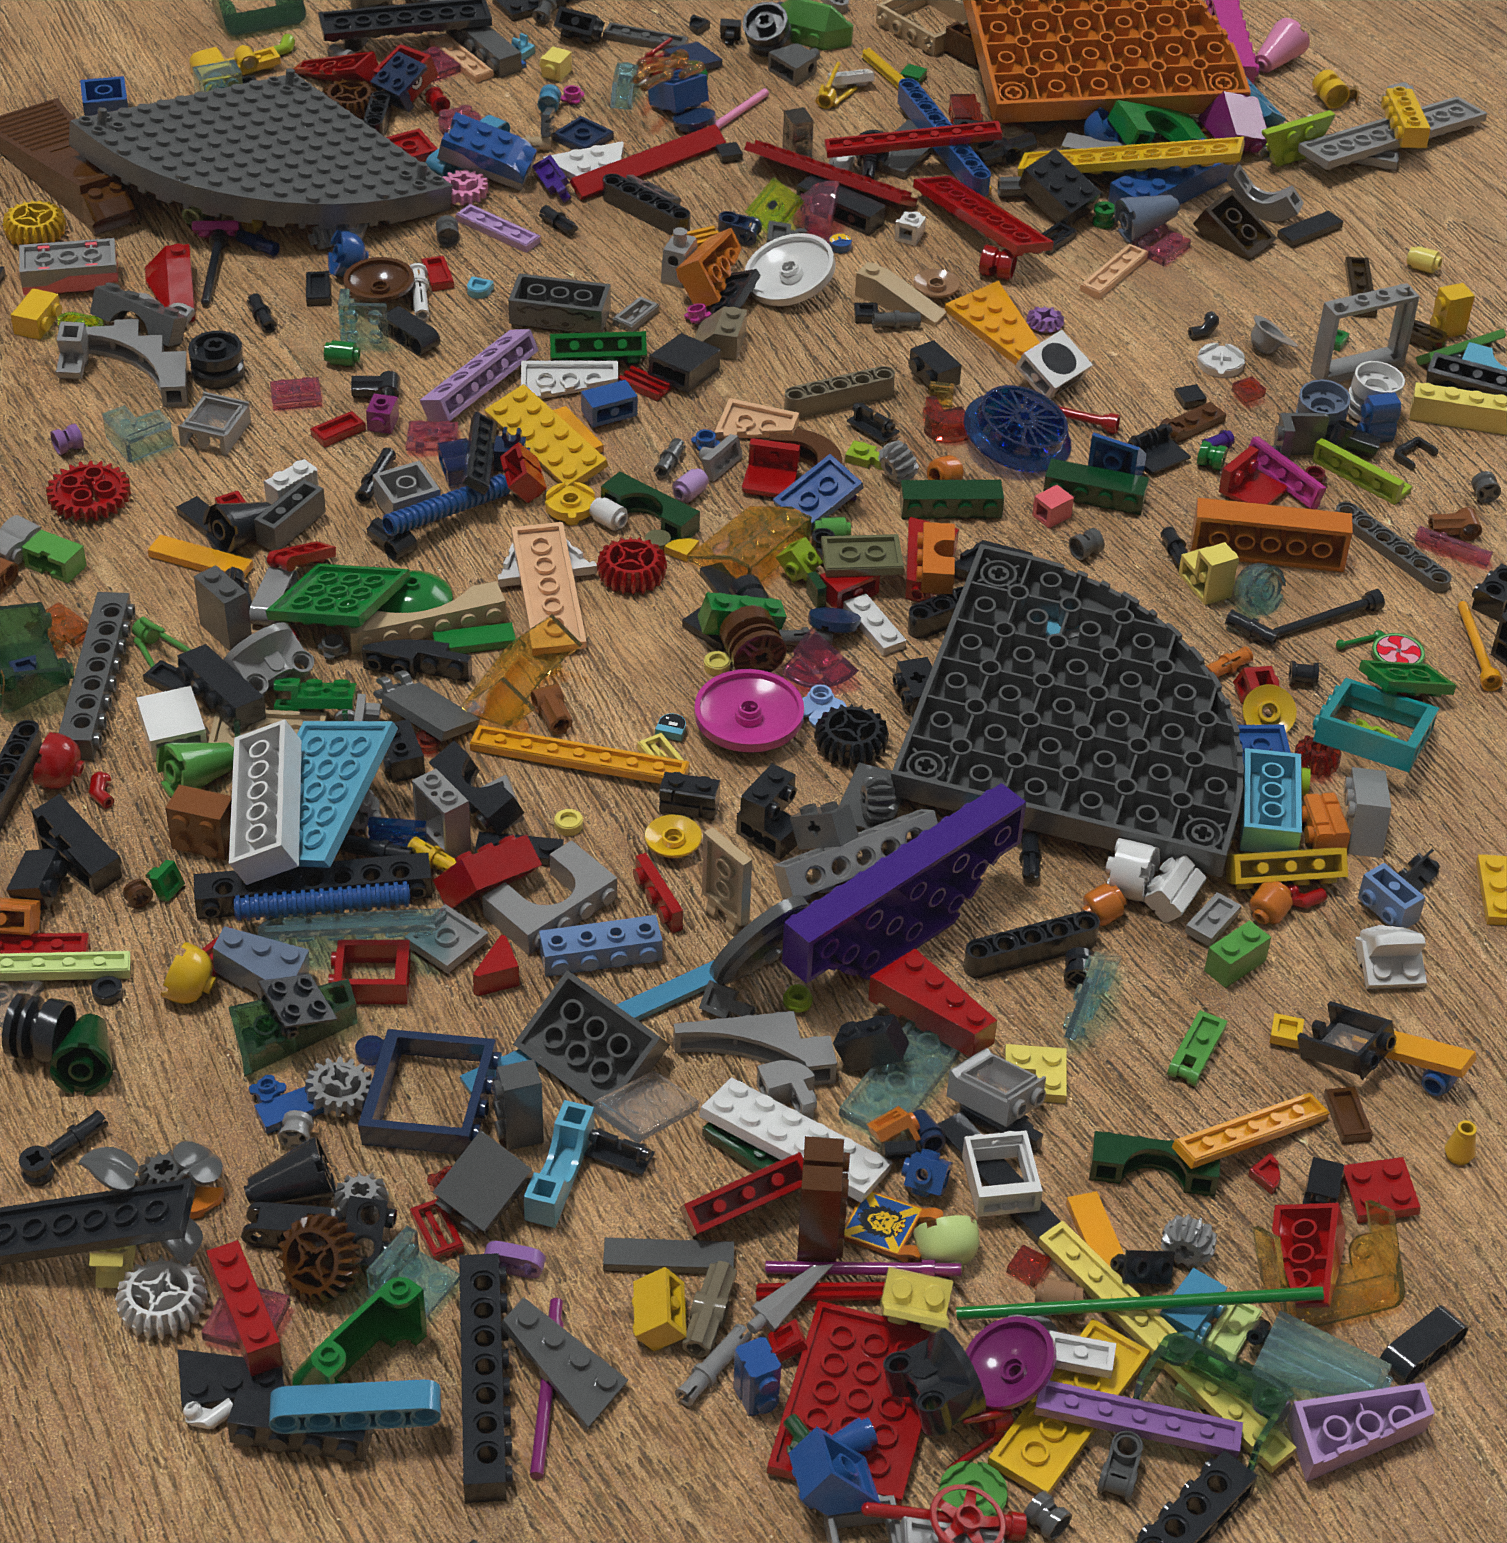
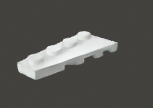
M521 361V385L525 384L540 399L578 393L618 382V361Z

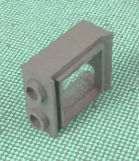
M203 392V397L185 421L178 425L180 445L185 447L191 436L197 434L198 446L206 449L210 444V437L220 439L221 455L226 456L251 422L249 402Z
M985 1048L949 1071L946 1096L1004 1126H1008L1044 1102L1046 1097V1091L1044 1090L1046 1077L1039 1078L1037 1075L992 1054L988 1048Z

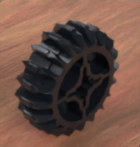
M852 703L849 707H844L840 704L838 709L830 707L829 712H823L822 717L816 723V730L814 732L817 750L821 751L822 757H829L830 763L838 761L840 767L843 764H850L851 768L859 762L873 764L874 759H880L887 748L889 738L886 720H882L880 713L874 714L873 708L866 710L863 708V705L853 707Z

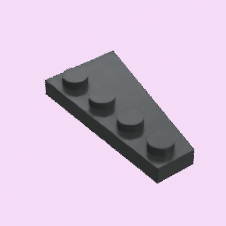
M523 1297L502 1321V1328L527 1359L530 1358L538 1367L540 1376L546 1383L549 1382L560 1395L559 1400L567 1410H572L579 1419L578 1424L585 1432L626 1386L628 1382L626 1377Z

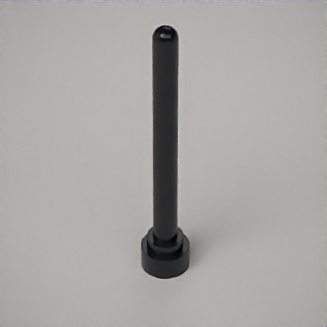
M215 229L210 234L209 243L212 246V252L201 298V304L205 307L209 306L211 302L221 250L228 244L229 235L222 229Z
M1374 589L1366 592L1360 600L1274 628L1273 630L1280 632L1278 638L1363 609L1372 612L1382 609L1385 606V599L1379 589Z

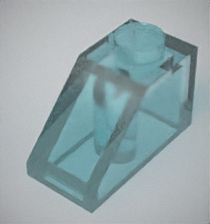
M629 62L617 63L613 76L610 108L631 110L638 90V65Z

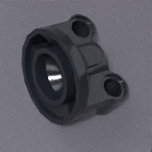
M938 1327L930 1331L927 1339L904 1351L893 1352L886 1356L883 1361L890 1393L896 1397L910 1398L918 1411L923 1432L929 1436L944 1435L953 1425L970 1416L985 1413L987 1409L981 1381L971 1360L958 1340L946 1328Z

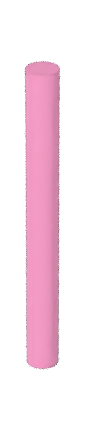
M762 89L715 122L717 127L721 129L769 95L768 90Z

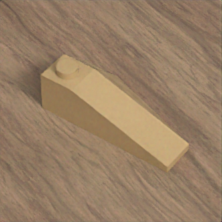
M867 262L856 273L855 296L872 303H878V305L890 310H899L900 312L919 311L921 322L934 327L947 316V312L889 269Z

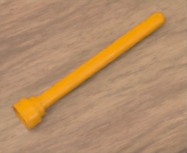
M1461 601L1458 603V609L1482 670L1479 676L1481 686L1485 691H1495L1502 686L1503 679L1499 670L1491 666L1468 603Z

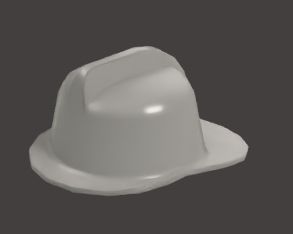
M1256 315L1254 317L1256 324L1251 332V341L1261 353L1271 354L1282 344L1298 347L1297 343L1287 337L1274 323L1262 316Z

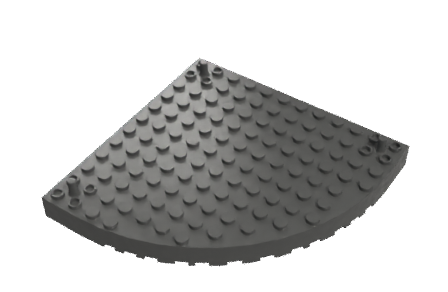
M292 68L286 69V75L271 76L264 80H252L250 83L233 84L231 87L214 88L212 91L195 92L193 95L177 96L174 99L158 100L155 103L139 104L131 108H119L112 112H107L106 108L101 107L98 108L97 115L81 116L78 119L70 120L69 145L111 177L116 175L121 177V182L127 186L131 185V183L138 186V191L144 194L148 191L156 194V199L170 204L174 200L182 203L184 209L189 210L193 206L202 209L203 214L220 217L221 213L234 216L235 221L252 223V219L267 221L268 226L285 227L286 223L299 224V228L305 229V224L318 225L319 229H336L338 224H348L349 228H357V223H368L369 226H376L378 221L384 220L391 224L447 211L451 208L452 184L427 167V163L419 162L401 147H398L388 138L378 133L376 129L371 128L363 120L350 113L349 110H346L337 104L336 101L313 87L311 83L299 77Z
M980 544L893 767L891 780L895 788V797L955 812L960 810L966 803H971L982 796L986 790L993 789L1002 783L1026 801L1024 829L1115 851L1118 838L1140 842L1159 848L1161 863H1164L1171 857L1175 860L1184 855L1188 856L1195 864L1194 867L1198 868L1202 873L1222 877L1235 832L1244 786L1243 749L1239 738L1240 730L1236 718L1232 715L1231 703L1221 691L1222 686L1215 673H1210L1204 664L1202 655L1194 646L1190 647L1182 639L1183 635L1170 623L1165 624L1160 620L1155 610L1148 611L1139 605L1140 601L1125 591L1121 594L1111 589L1110 583L1104 580L1098 582L1088 578V573L1080 570L1075 573L1065 569V565ZM1048 620L1058 621V625L1061 627L1059 634H1051L1045 639ZM1080 626L1077 638L1068 640L1065 637L1067 629H1075Z

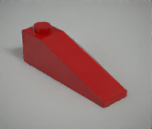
M1339 1203L1275 1205L1272 1231L1290 1288L1323 1286L1324 1300L1294 1301L1296 1308H1330L1343 1256L1346 1232Z

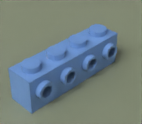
M656 915L539 931L540 954L545 977L564 975L567 970L571 973L662 961L663 940Z

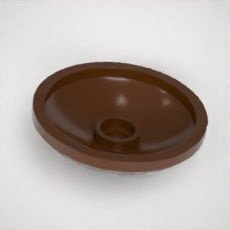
M374 257L361 260L349 267L344 274L343 281L346 291L356 299L368 303H386L401 298L413 287L414 273L412 268L401 260L389 257Z

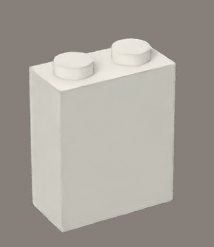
M191 686L136 698L139 718L153 761H156L157 749L167 743H207L206 730Z

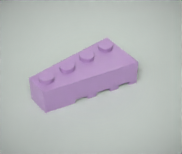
M1423 1382L1295 1401L1287 1417V1423L1294 1445L1297 1447L1296 1452L1305 1481L1308 1482L1425 1432L1435 1412Z

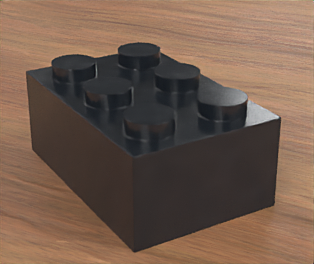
M1056 148L1026 167L1018 184L1056 223L1062 222L1068 226L1094 210V205L1098 202L1102 193Z

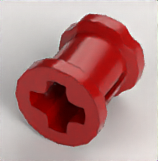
M439 87L429 88L426 91L425 100L431 105L432 110L436 114H443L449 110L450 100L443 96V91Z

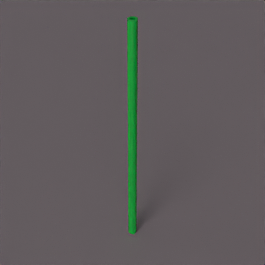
M1323 1286L965 1306L956 1307L957 1320L1006 1318L1017 1314L1027 1317L1324 1300Z

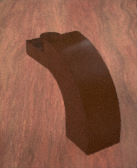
M795 429V435L770 433L769 441L800 445L799 461L808 464L812 468L829 454L841 464L843 463L838 447L818 433L803 429Z

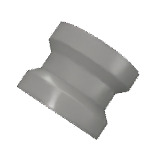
M288 1111L282 1119L283 1127L279 1131V1142L289 1149H294L310 1139L309 1133L313 1129L314 1119L303 1111Z

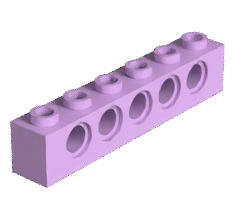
M509 330L420 399L428 422L451 421L519 367L521 361L528 360L539 350L531 330Z

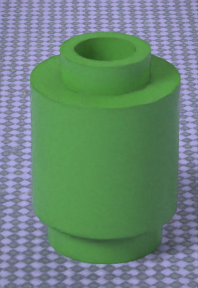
M845 517L820 518V520L814 521V530L827 528L833 531L835 536H851V523L846 522Z

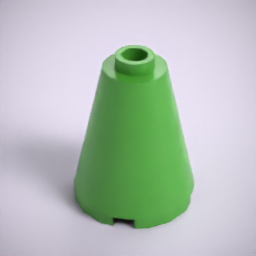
M227 742L167 743L159 747L156 754V768L158 773L163 772L165 781L161 782L162 787L172 797L178 785L197 789L207 785L233 770L234 747Z

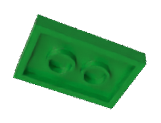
M1361 660L1358 669L1367 676V680L1376 683L1383 692L1391 695H1396L1397 692H1405L1412 696H1419L1420 693H1424L1434 697H1441L1442 695H1454L1457 686L1429 664Z

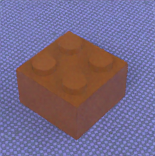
M178 785L165 808L171 848L226 860L230 848L232 796Z

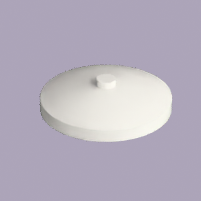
M797 233L781 236L760 247L749 259L745 271L757 269L761 275L750 294L757 301L771 306H787L800 303L819 293L829 283L835 272L836 261L830 245L816 235Z

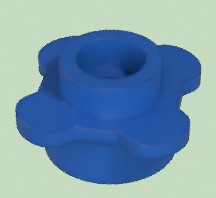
M708 429L698 431L696 436L691 438V443L698 447V451L702 447L715 448L720 443V441L716 440V434Z
M265 1075L257 1084H252L249 1087V1093L256 1095L259 1103H269L273 1098L280 1096L281 1093L286 1091V1084L276 1081L273 1075Z

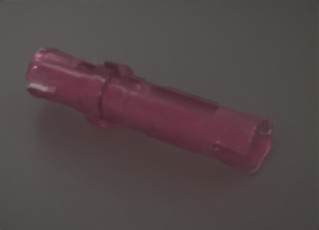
M1421 525L1419 526L1414 541L1435 547L1436 551L1441 552L1443 550L1488 567L1493 551H1488L1447 536L1448 533L1446 532L1439 533Z

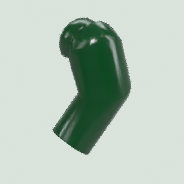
M797 1414L790 1415L783 1423L793 1437L790 1446L787 1445V1454L810 1433Z

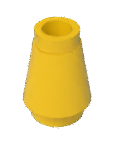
M1464 1120L1459 1122L1445 1144L1446 1156L1454 1164L1465 1165L1473 1160L1476 1155L1477 1128L1471 1121Z

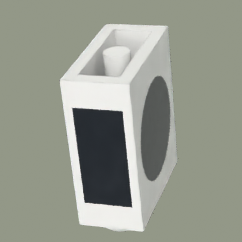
M1061 330L1026 351L1015 365V368L1046 402L1083 379L1093 364Z

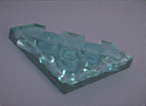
M1095 951L1093 956H1088L1083 972L1087 973L1084 983H1079L1074 993L1073 1000L1076 1001L1074 1011L1067 1014L1063 1024V1029L1066 1030L1065 1038L1073 1041L1082 1040L1086 1032V1028L1082 1026L1084 1023L1088 1024L1090 1020H1093L1102 1000L1098 999V996L1100 994L1104 995L1110 989L1122 956L1112 952Z

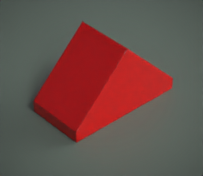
M500 935L473 973L474 995L482 996L520 986L519 965L507 936Z

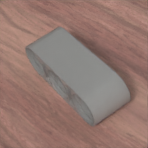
M272 566L267 569L250 606L251 624L270 626L280 623L279 621L268 620L265 610L297 583L296 570L288 572L279 567L275 568Z

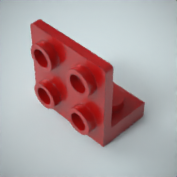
M1250 446L1222 469L1218 492L1237 502L1271 505L1287 491L1288 486L1256 470L1259 464L1257 460L1259 449Z

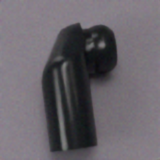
M1210 311L1205 314V322L1202 326L1189 327L1188 335L1190 339L1208 337L1219 325V317L1215 312Z
M1259 1319L1253 1323L1247 1332L1246 1339L1252 1345L1261 1344L1264 1347L1269 1345L1277 1348L1280 1346L1282 1333L1280 1330L1272 1329L1269 1321Z

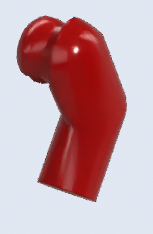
M1291 884L1286 886L1291 891L1293 906L1307 909L1327 900V894L1323 888H1318L1305 894L1299 893L1297 885Z

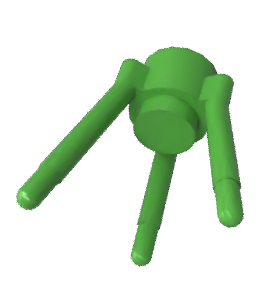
M141 617L132 627V632L136 636L133 642L140 648L151 668L155 663L145 647V643L153 644L161 637L184 652L192 650L164 633V628L154 624L148 618Z

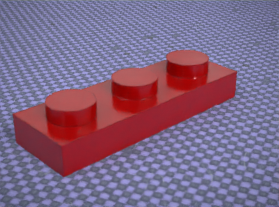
M647 853L635 856V869H633L635 882L644 888L647 901L650 905L654 904L661 923L666 924L672 934L682 931L683 909Z

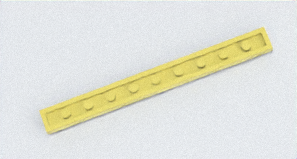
M1061 1221L1039 1237L1038 1245L1080 1287H1084V1290L1093 1299L1141 1297L1128 1283H1122V1278L1064 1221ZM1154 1309L1107 1312L1139 1345L1150 1350V1355L1212 1416L1243 1422L1241 1445L1270 1473L1295 1454L1297 1447Z

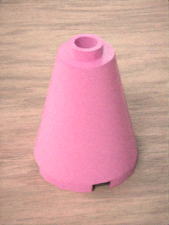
M1282 18L1274 24L1256 55V64H1259L1260 71L1268 73L1304 54L1309 48V36L1306 31L1303 33L1299 28L1301 25L1297 21L1290 18Z

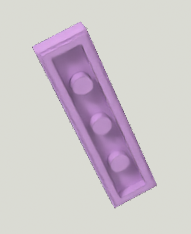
M469 204L456 213V220L525 253L541 243L539 235L474 205Z

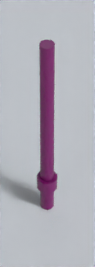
M922 1259V1263L766 1261L765 1263L766 1274H801L812 1266L833 1264L824 1275L886 1276L889 1266L935 1277L962 1276L961 1263H936L935 1260Z
M552 1298L550 1300L548 1317L564 1328V1323L561 1321L563 1300ZM542 1377L530 1467V1477L533 1479H541L544 1475L553 1386L549 1382L546 1383Z

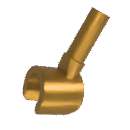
M1354 85L1349 89L1350 96L1348 100L1355 99V103H1358L1360 91L1358 86Z

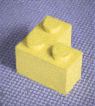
M1225 542L1182 554L1178 574L1204 605L1232 597L1239 557Z

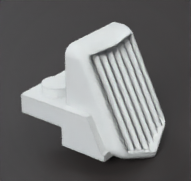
M1378 925L1361 930L1360 937H1355L1358 964L1363 968L1366 990L1424 987L1427 984L1422 950L1426 946L1423 934L1403 927Z

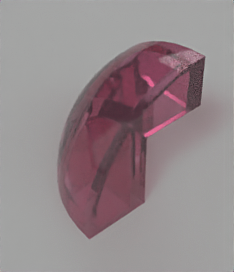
M839 181L820 182L814 184L804 194L801 193L795 203L792 216L796 229L804 228L807 230L806 234L816 235L829 244V238L832 236L833 215L838 202Z
M811 628L793 650L794 656L785 664L783 675L790 681L808 688L819 684L833 687L849 680L859 670L817 631Z

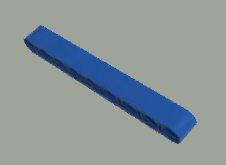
M904 78L899 81L897 102L918 129L952 125L916 80ZM968 143L933 147L961 183L983 197L989 194L991 172Z

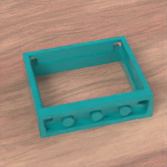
M1345 678L1340 686H1335L1333 694L1329 695L1326 705L1323 704L1319 715L1315 716L1312 724V729L1316 730L1313 741L1409 773L1433 731L1439 707L1402 695L1387 694L1380 688ZM1342 705L1415 729L1406 742L1334 717Z

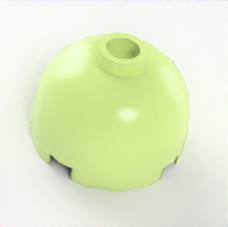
M966 1215L937 1218V1225L927 1228V1223L925 1222L914 1229L915 1245L922 1259L935 1260L936 1263H961L962 1270L963 1265L969 1263L975 1257L980 1244L977 1220L974 1219L971 1223L970 1216Z

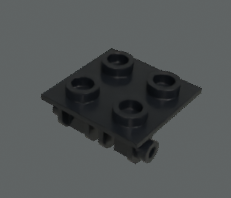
M1163 423L1155 429L1151 428L1139 435L1131 436L1130 440H1128V444L1140 447L1146 453L1145 468L1152 474L1191 459V456L1170 439V434L1173 430L1169 424Z
M310 974L257 982L261 989L260 998L262 1002H265L269 1009V1014L273 1016L274 1022L279 1023L278 1026L281 1029V1034L288 1039H293L299 1034L298 1028L300 1026L337 1020V1017Z

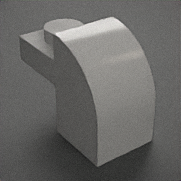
M60 322L56 340L60 352L56 369L57 378L82 379L84 366H88L89 340L85 323Z
M779 1060L757 1066V1088L760 1093L770 1096L781 1104L791 1102L794 1110L813 1120L814 1109L817 1108V1100L814 1094L815 1076L809 1068L791 1060Z

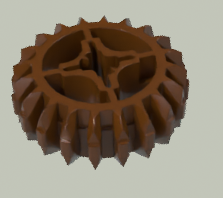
M351 78L349 80L342 79L339 82L334 81L333 84H327V87L323 88V93L363 121L371 94L377 91L367 81L360 82L359 79L351 80Z
M320 1213L315 1214V1216H304L301 1220L291 1224L292 1229H288L283 1233L286 1240L278 1244L283 1250V1254H279L276 1257L283 1261V1267L278 1272L286 1274L283 1284H292L291 1294H300L301 1301H311V1303L315 1304L333 1302L348 1293L347 1289L356 1285L353 1277L361 1273L356 1268V1264L360 1263L363 1259L356 1256V1251L361 1246L353 1244L352 1240L356 1233H347L348 1223H339L338 1217Z

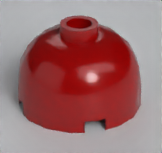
M49 732L39 750V754H42L40 763H35L33 783L48 789H61L71 784L75 777L82 775L85 762L81 761L79 746L70 737L60 733Z

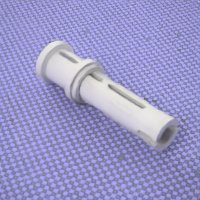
M413 263L410 267L414 273V284L410 291L413 293L415 316L422 321H426L430 315L426 293L429 288V281L426 278L427 268L421 263Z

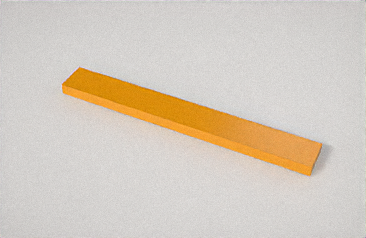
M478 725L469 743L470 751L661 784L664 772H680L687 775L690 769L689 761Z

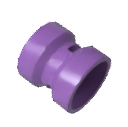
M76 424L68 425L64 430L56 429L50 432L52 444L58 455L67 453L68 449L71 448L79 449L84 447L82 434Z

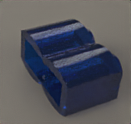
M467 438L437 443L439 462L448 486L462 484L468 446Z

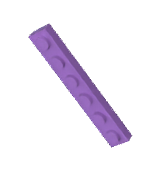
M1050 1380L1041 1392L1037 1394L1034 1415L1117 1433L1132 1431L1140 1438L1220 1455L1225 1450L1236 1459L1240 1452L1243 1422Z

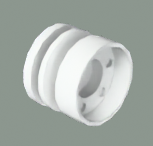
M1380 361L1360 363L1355 369L1351 387L1348 391L1351 397L1348 413L1360 421L1362 417L1361 405L1364 404L1367 395L1396 393L1398 398H1400L1405 384L1403 374L1396 367Z

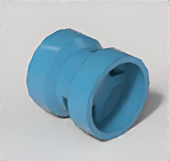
M547 84L541 88L537 106L542 113L547 107L555 108V112L558 110L561 98L560 89L552 84Z

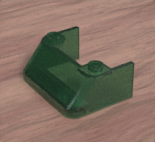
M211 0L215 15L227 34L234 37L297 25L306 17L303 0H275L276 6L240 13L236 12L235 5L230 0Z
M1180 1331L1166 1335L1139 1374L1133 1399L1143 1400L1166 1363L1173 1366H1182L1252 1405L1259 1415L1268 1419V1422L1255 1441L1247 1466L1254 1472L1290 1413L1295 1401L1294 1391L1285 1382L1192 1331Z

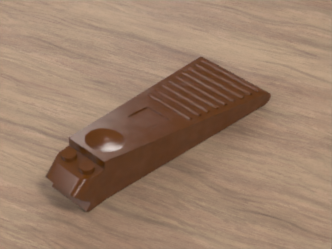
M58 98L0 115V152L84 223L94 235L137 222L134 215L137 208L127 185L121 182V177L117 175L111 177L69 145L70 120L75 118Z

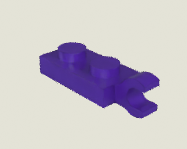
M551 154L532 166L550 194L557 191L563 202L571 199L565 187L569 184V181Z

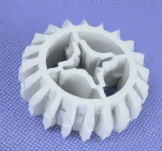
M161 1255L156 1262H152L147 1258L146 1265L144 1266L135 1263L134 1272H125V1281L119 1282L118 1293H116L118 1316L121 1317L127 1329L133 1330L136 1337L144 1333L149 1341L154 1335H158L161 1341H163L165 1335L171 1333L176 1338L178 1330L182 1329L188 1332L190 1328L189 1323L198 1324L199 1314L204 1313L205 1303L207 1302L205 1280L200 1276L196 1266L190 1267V1264L185 1267L174 1256L169 1261H165Z

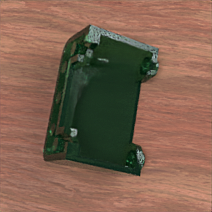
M42 602L0 606L1 714L12 713L69 685L70 679L74 678L72 663H68L66 658H57L48 637V628H52V617L50 612H46ZM36 655L38 665L36 670L14 672L13 667H9V661Z

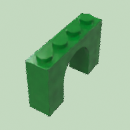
M1116 100L1108 116V120L1126 145L1149 144L1156 132L1166 137L1170 142L1207 139L1188 113L1168 108Z

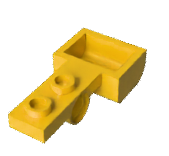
M241 45L236 48L233 58L225 60L217 47H212L192 54L189 64L191 72L203 92L214 88L234 84L233 77L252 74L265 68H273L281 64V58L274 46L253 52L249 46Z

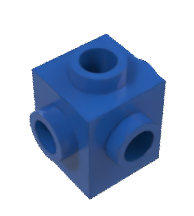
M922 1149L921 1153L915 1152L911 1155V1158H906L903 1164L901 1176L906 1177L904 1185L911 1187V1193L919 1196L929 1197L930 1193L941 1196L946 1191L953 1162L940 1159V1153L932 1150ZM923 1169L928 1172V1177L923 1174Z

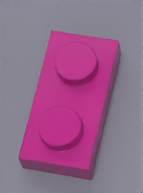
M192 221V231L194 234H198L200 238H210L211 232L215 229L226 231L229 238L235 237V234H241V224L239 221Z

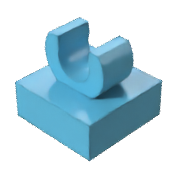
M520 33V39L514 37L511 44L521 52V59L525 60L535 54V45L528 43L529 37Z

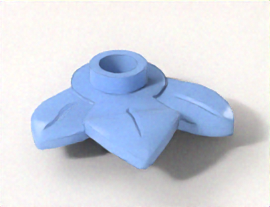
M819 684L813 686L808 692L807 697L802 698L804 702V717H808L810 724L815 728L818 719L822 717L823 712H829L830 707L838 709L840 704L847 707L844 701L834 697L831 689L826 685Z

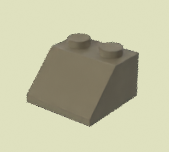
M722 307L700 322L695 339L721 349L720 358L737 360L746 335L747 310L737 307Z

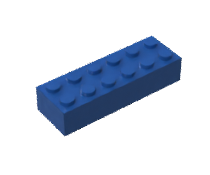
M1215 163L1212 166L1204 167L1198 164L1188 168L1170 166L1164 170L1148 168L1144 171H1133L1111 182L1108 202L1115 204V201L1123 197L1172 195L1181 205L1227 182L1226 177L1233 165Z

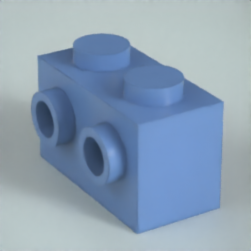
M1385 863L1363 875L1358 899L1376 913L1386 924L1408 928L1420 920L1426 898Z

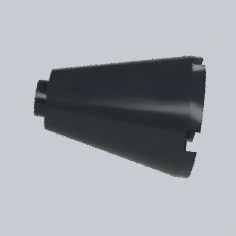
M268 502L213 504L207 507L203 516V525L207 524L209 533H206V537L212 548L232 554L255 539L254 519L270 507L271 504Z
M314 1137L306 1140L249 1176L248 1184L244 1186L249 1204L254 1202L295 1204L333 1198L336 1193V1184L333 1173L329 1171L327 1165L329 1161L319 1138Z

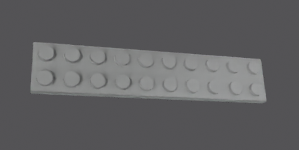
M1458 96L1421 107L1431 128L1429 138L1457 131L1464 127L1474 126L1477 123L1486 121L1487 118L1485 111ZM1383 118L1299 143L1298 152L1306 156L1307 159L1321 165L1324 169H1333L1336 166L1349 164L1350 162L1362 160L1376 154H1382V152L1396 150L1400 147V144L1395 139L1389 120Z

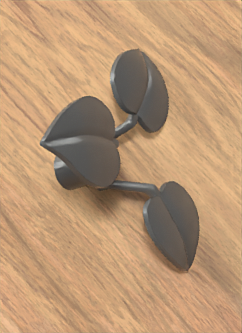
M183 1141L178 1143L172 1151L174 1163L183 1169L175 1180H182L188 1174L197 1184L209 1185L214 1183L222 1173L223 1165L221 1159L201 1144ZM114 1147L97 1148L85 1154L78 1162L101 1184L113 1191L126 1192L133 1187L140 1186V1178L135 1175L139 1167L138 1163L132 1156L121 1149ZM189 1218L185 1238L160 1242L186 1267L202 1244L203 1234L196 1222Z

